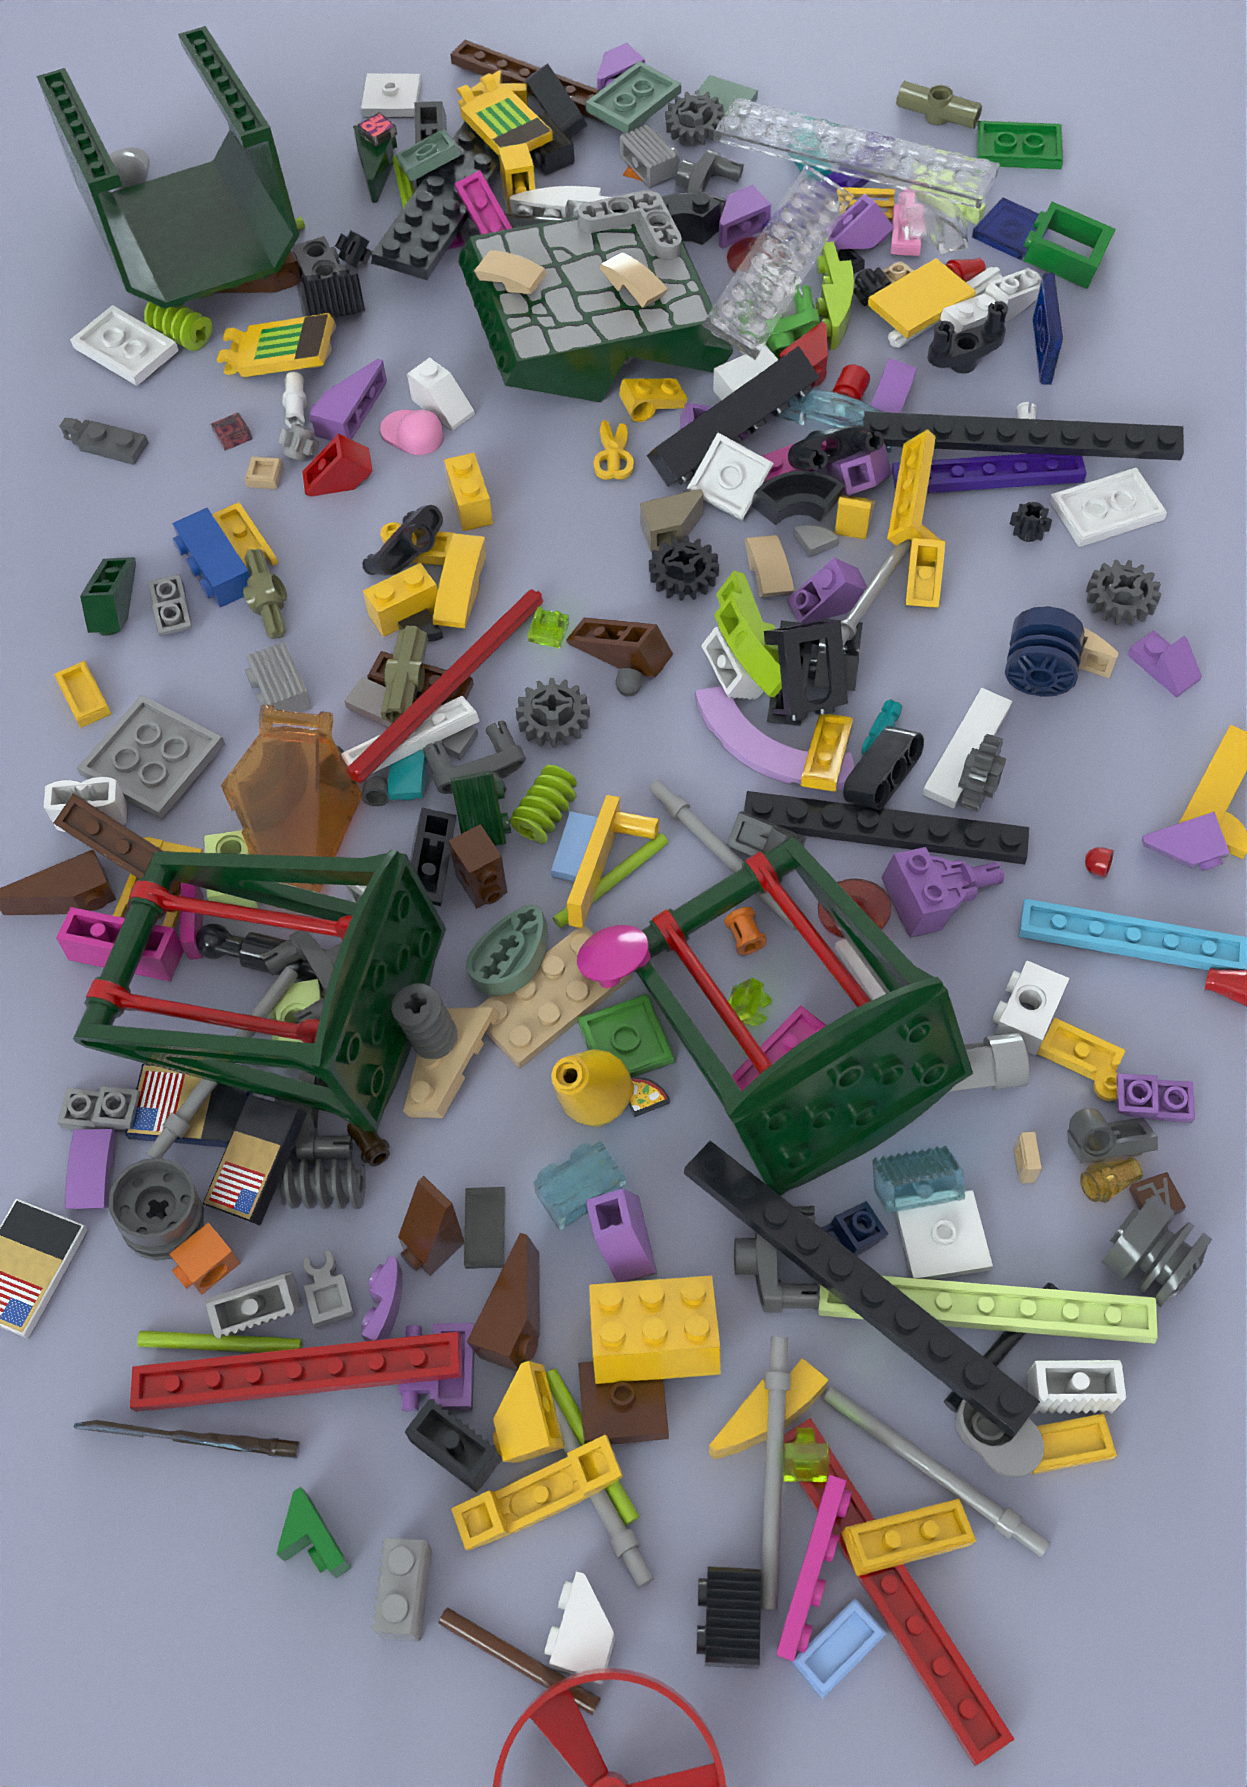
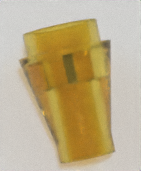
M1129 1157L1125 1160L1089 1165L1086 1171L1081 1174L1080 1183L1083 1192L1092 1202L1101 1201L1107 1203L1133 1182L1140 1180L1143 1176V1171L1139 1162L1135 1158Z

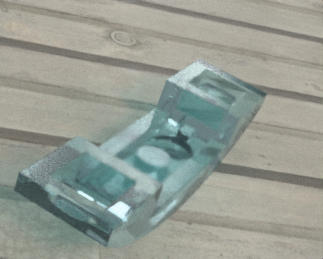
M814 389L799 401L796 396L792 397L787 401L790 407L776 417L801 425H805L807 419L811 418L836 427L848 425L863 426L864 411H881L842 394ZM886 446V451L891 453L893 447Z

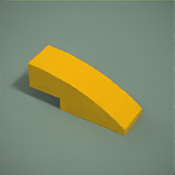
M453 533L439 582L433 614V625L466 628L480 588L479 576L486 560L485 537Z
M803 1358L790 1372L791 1390H786L785 1428L810 1408L826 1390L829 1381L828 1378ZM761 1380L710 1443L708 1454L712 1458L719 1459L739 1453L767 1440L769 1389H765V1380Z

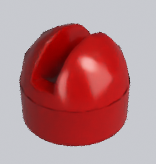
M1104 847L1090 849L1085 855L1087 870L1094 875L1106 878L1112 864L1114 850Z

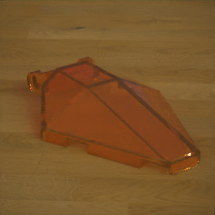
M261 705L259 735L221 784L231 811L235 810L243 827L241 833L250 854L336 857L361 800L362 792L356 781H352L349 778L348 766L332 739V712L321 711L319 714L278 710L273 705ZM273 723L317 728L318 730L290 726H280L273 728ZM283 883L320 893L323 884Z

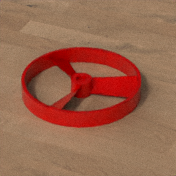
M618 1668L595 1669L571 1675L555 1683L535 1698L513 1725L500 1753L493 1779V1787H502L504 1767L511 1745L525 1722L530 1718L587 1787H727L719 1750L710 1730L695 1708L682 1695L660 1680L640 1672ZM598 1680H621L640 1684L659 1692L679 1706L691 1718L705 1739L714 1763L628 1784V1781L621 1774L615 1771H608L569 1688Z

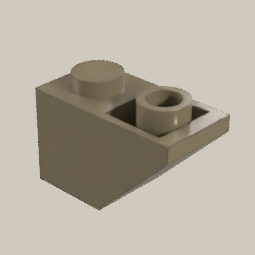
M702 489L640 503V525L651 553L653 550L660 551L661 542L670 545L672 537H675L678 542H683L684 537L689 536L703 515Z

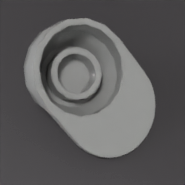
M124 148L109 155L122 183V187L115 188V190H121L145 182L149 167V158L145 151L138 148Z
M964 1399L961 1401L955 1417L957 1432L962 1441L972 1450H975L991 1469L1001 1475L1016 1478L1026 1476L1038 1467L1044 1454V1442L1039 1429L1030 1418L1027 1419L1012 1439Z

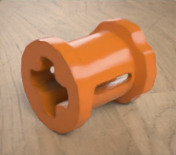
M752 907L734 910L724 919L726 928L732 930L736 939V951L739 955L757 952L767 944L766 935L760 933L754 920L756 913Z

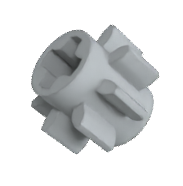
M292 423L291 429L282 428L278 442L284 446L283 454L300 461H305L307 455L315 456L320 443L313 438L315 431L297 423Z

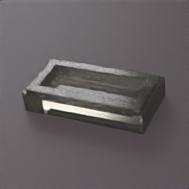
M505 1187L465 1188V1269L503 1268L505 1265Z

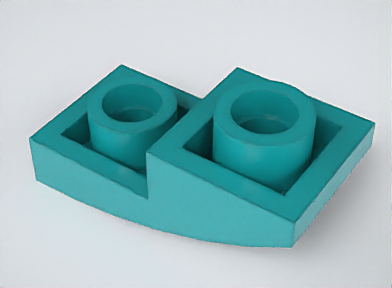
M422 750L390 765L387 791L389 800L403 799L410 801L416 798H423L429 775L426 768L428 761Z

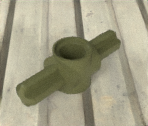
M250 549L245 555L250 577L247 580V586L243 588V594L251 610L258 615H262L268 637L270 639H280L284 637L287 631L281 613L284 601L287 600V591L281 579L276 574L269 572L263 551L261 549Z

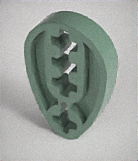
M526 905L507 915L483 935L470 951L466 961V968L474 986L480 992L492 996L510 994L524 987L534 977L542 963L548 943V926L541 908L536 905Z

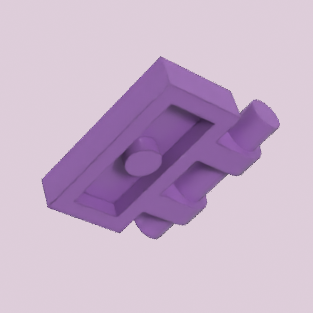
M433 1323L432 1334L458 1332L461 1335L462 1378L399 1384L398 1393L402 1395V1411H418L419 1395L430 1394L429 1400L435 1399L436 1403L441 1404L443 1409L473 1410L475 1352L468 1345L467 1340L475 1326L474 1323ZM406 1326L405 1337L422 1335L421 1326Z

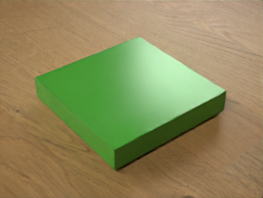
M648 994L578 1017V1024L588 1050L597 1049L612 1053L623 1061L631 1077H636L674 1063L673 1053Z

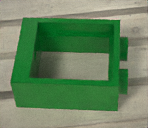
M1051 201L1046 213L1040 211L1033 228L1037 229V231L1031 230L1023 247L1027 248L1028 251L1023 261L1088 289L1116 229ZM1046 229L1094 248L1090 258L1043 239L1042 237Z

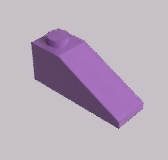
M376 359L323 393L317 404H314L310 410V421L312 422L316 437L332 441L339 433L351 440L353 439L387 384L383 360Z

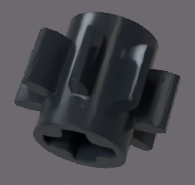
M350 230L348 236L341 233L335 245L336 248L340 249L338 257L356 268L360 261L367 264L372 254V251L367 248L370 241Z
M877 267L875 271L871 268H866L856 276L855 285L857 287L853 289V293L866 307L869 297L889 286L891 281L880 267Z
M1038 502L1020 503L1018 511L1012 512L1010 525L1014 526L1013 535H1017L1019 539L1025 542H1032L1037 539L1041 541L1044 532L1050 531L1052 519L1047 518L1049 509Z

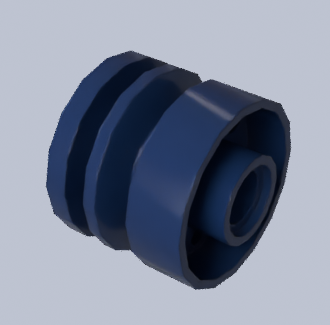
M1050 606L1033 607L1021 612L1014 619L1010 648L1004 672L1007 681L1019 691L1040 697L1057 696L1072 689L1078 678L1080 654L1083 647L1085 630L1082 622L1074 614L1064 609Z

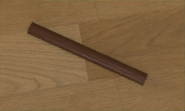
M448 1607L439 1619L438 1624L547 1689L566 1678ZM580 1685L569 1688L578 1707L593 1716L601 1698Z

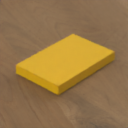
M935 258L871 295L868 299V306L908 339L940 320L943 308L975 297L976 291Z

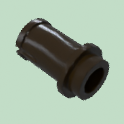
M352 1123L347 1125V1132L352 1135L353 1140L362 1152L360 1157L364 1163H369L370 1166H378L390 1156V1146L387 1140L381 1139L377 1132L363 1131Z

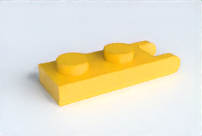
M240 502L212 514L246 567L245 555L250 549H261L264 557L267 558L272 566L278 564L275 554Z

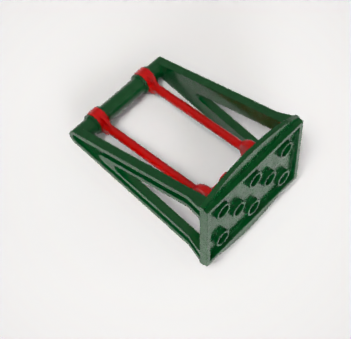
M794 836L767 853L764 850L762 852L759 851L742 863L740 870L677 909H666L654 916L649 921L650 925L641 930L647 937L651 958L664 950L667 953L675 951L760 1073L754 1081L741 1091L649 961L646 965L635 970L725 1108V1112L763 1182L780 1196L874 1149L912 1123L955 1085L973 1074L951 999L938 976L934 977L916 967ZM793 870L797 871L883 989L885 995L874 1000L868 997L781 886L782 877ZM767 892L857 1007L802 1041L773 1064L687 944V940L690 939L688 935L756 893L761 895Z
M390 850L385 854L365 858L154 852L143 878L135 882L128 901L129 911L100 977H95L90 985L84 1002L86 1010L73 1040L79 1045L92 1050L329 1112L354 1124L363 1131L377 1132L383 1112L394 1092L412 1047L402 1028L394 1018L391 1010L392 1001L396 994L406 986L412 984L430 986L435 960L446 931L443 921L407 854ZM174 881L313 917L172 895L171 887ZM283 883L366 886L359 903ZM183 911L335 936L343 940L329 981L320 1020L308 1019L296 1024L130 994L129 986L156 922L166 912ZM125 1010H137L296 1039L302 1042L113 1026V1023ZM240 1064L299 1069L321 1078L330 1088Z

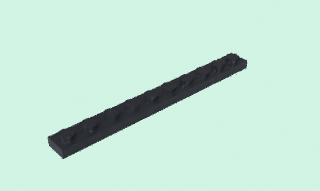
M864 411L863 426L867 427L870 431L880 432L883 435L885 446L903 447L905 442L928 429L936 436L934 449L1181 461L1184 454L1183 426Z
M711 1140L685 1166L684 1174L1008 1436L1012 1439L1015 1437L1040 1403L1038 1399Z

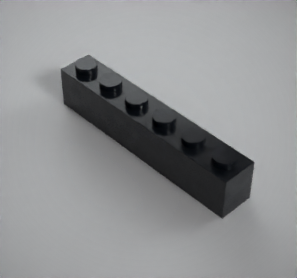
M797 346L655 447L646 456L668 487L675 481L682 485L695 475L692 469L701 464L717 433L739 444L743 441L740 436L742 433L749 430L753 434L767 424L764 419L767 415L773 413L775 417L790 407L787 401L792 397L796 396L799 401L814 390L810 384L816 381L819 375L801 348Z

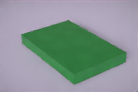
M978 121L977 166L1038 169L1062 168L1061 124Z

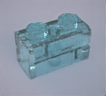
M601 1141L592 1146L590 1143L582 1144L571 1153V1159L560 1166L553 1163L544 1167L537 1174L538 1179L533 1181L538 1199L559 1230L589 1213L586 1203L587 1199L621 1188L626 1189V1178Z

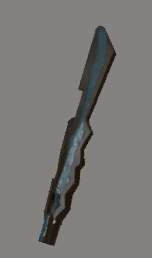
M101 1420L74 1424V1428L79 1430L137 1437L166 1438L179 1443L212 1446L239 1452L268 1454L271 1457L297 1459L300 1450V1442L281 1440L279 1438L265 1439L219 1433H195L183 1430L166 1431Z

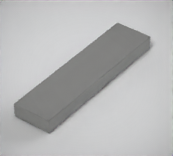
M362 677L344 700L345 707L384 726L389 727L391 725L390 722L382 719L380 713L386 687ZM469 726L440 741L443 742L448 755L461 760L477 738L478 731L477 728Z

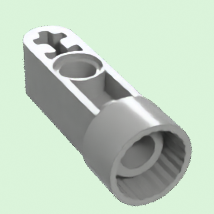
M1017 1032L986 1036L983 1042L964 1044L973 1074L955 1085L949 1092L989 1086L992 1090L1027 1086L1029 1083V1060L1021 1034Z

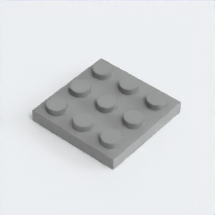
M140 695L77 767V770L86 779L96 777L115 779L127 801L163 819L225 743L222 736Z

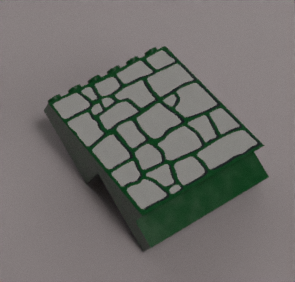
M614 210L613 212H615V213H625V212H627V211H625V210ZM578 216L471 236L465 248L459 253L458 264L463 272L474 307L479 315L482 328L485 331L489 347L492 350L505 386L601 403L628 356L714 373V368L725 364L734 351L683 241L681 253L677 258L672 260L661 259L654 253L640 223L589 233L578 227ZM662 223L651 224L656 227L664 226ZM490 250L518 255L544 267L547 274L532 294L507 292L503 282L480 281L474 270ZM624 253L646 266L662 281L668 290L662 298L642 308L627 288L619 292L600 270V265Z

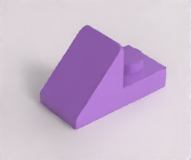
M1153 630L1129 649L1128 656L1176 698L1201 680L1202 675L1188 639L1185 636L1171 645Z

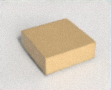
M251 456L245 477L246 486L251 488L277 489L284 467L282 459Z
M1035 1131L1021 1132L1013 1147L1019 1181H1021V1184L1035 1183L1042 1170Z

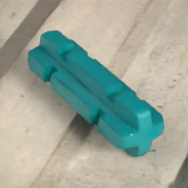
M892 699L885 701L881 709L882 712L878 714L868 733L869 736L866 737L862 744L861 753L863 756L886 726H895L894 723L901 715V703L895 702Z

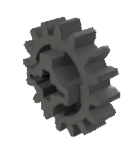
M696 90L694 95L685 92L684 98L676 96L675 104H668V111L665 112L667 133L671 132V139L679 138L680 144L683 145L686 141H690V145L694 146L696 141H700L704 145L706 138L714 140L715 133L722 132V125H725L723 104H719L717 96L710 99V92H706L703 96L700 95L699 90Z
M1114 560L1112 567L1103 563L1100 571H1093L1086 588V592L1089 593L1087 603H1094L1093 613L1100 611L1104 613L1102 620L1106 621L1112 617L1115 618V625H1119L1121 620H1126L1129 626H1132L1135 618L1145 622L1148 614H1154L1162 594L1158 592L1161 584L1160 582L1153 581L1154 572L1146 574L1143 572V564L1135 568L1132 567V560H1128L1126 565H1121L1118 560Z
M550 678L549 685H544L539 680L536 681L537 689L525 688L526 697H518L519 707L516 708V718L520 732L526 731V739L528 741L537 737L538 746L542 747L546 741H550L552 748H556L557 741L562 740L567 746L570 745V736L579 739L581 737V729L588 728L590 705L587 703V695L580 694L578 685L568 688V680L564 679L560 685H557L554 678Z
M986 734L979 749L972 748L970 754L967 755L958 783L959 788L965 789L961 807L978 812L985 800V796L993 798L1006 764V758L1000 756L1003 738Z

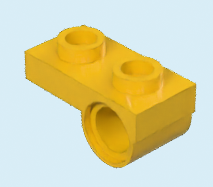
M676 378L623 379L619 392L620 399L635 422L648 420L654 415L656 409L684 408L688 400Z

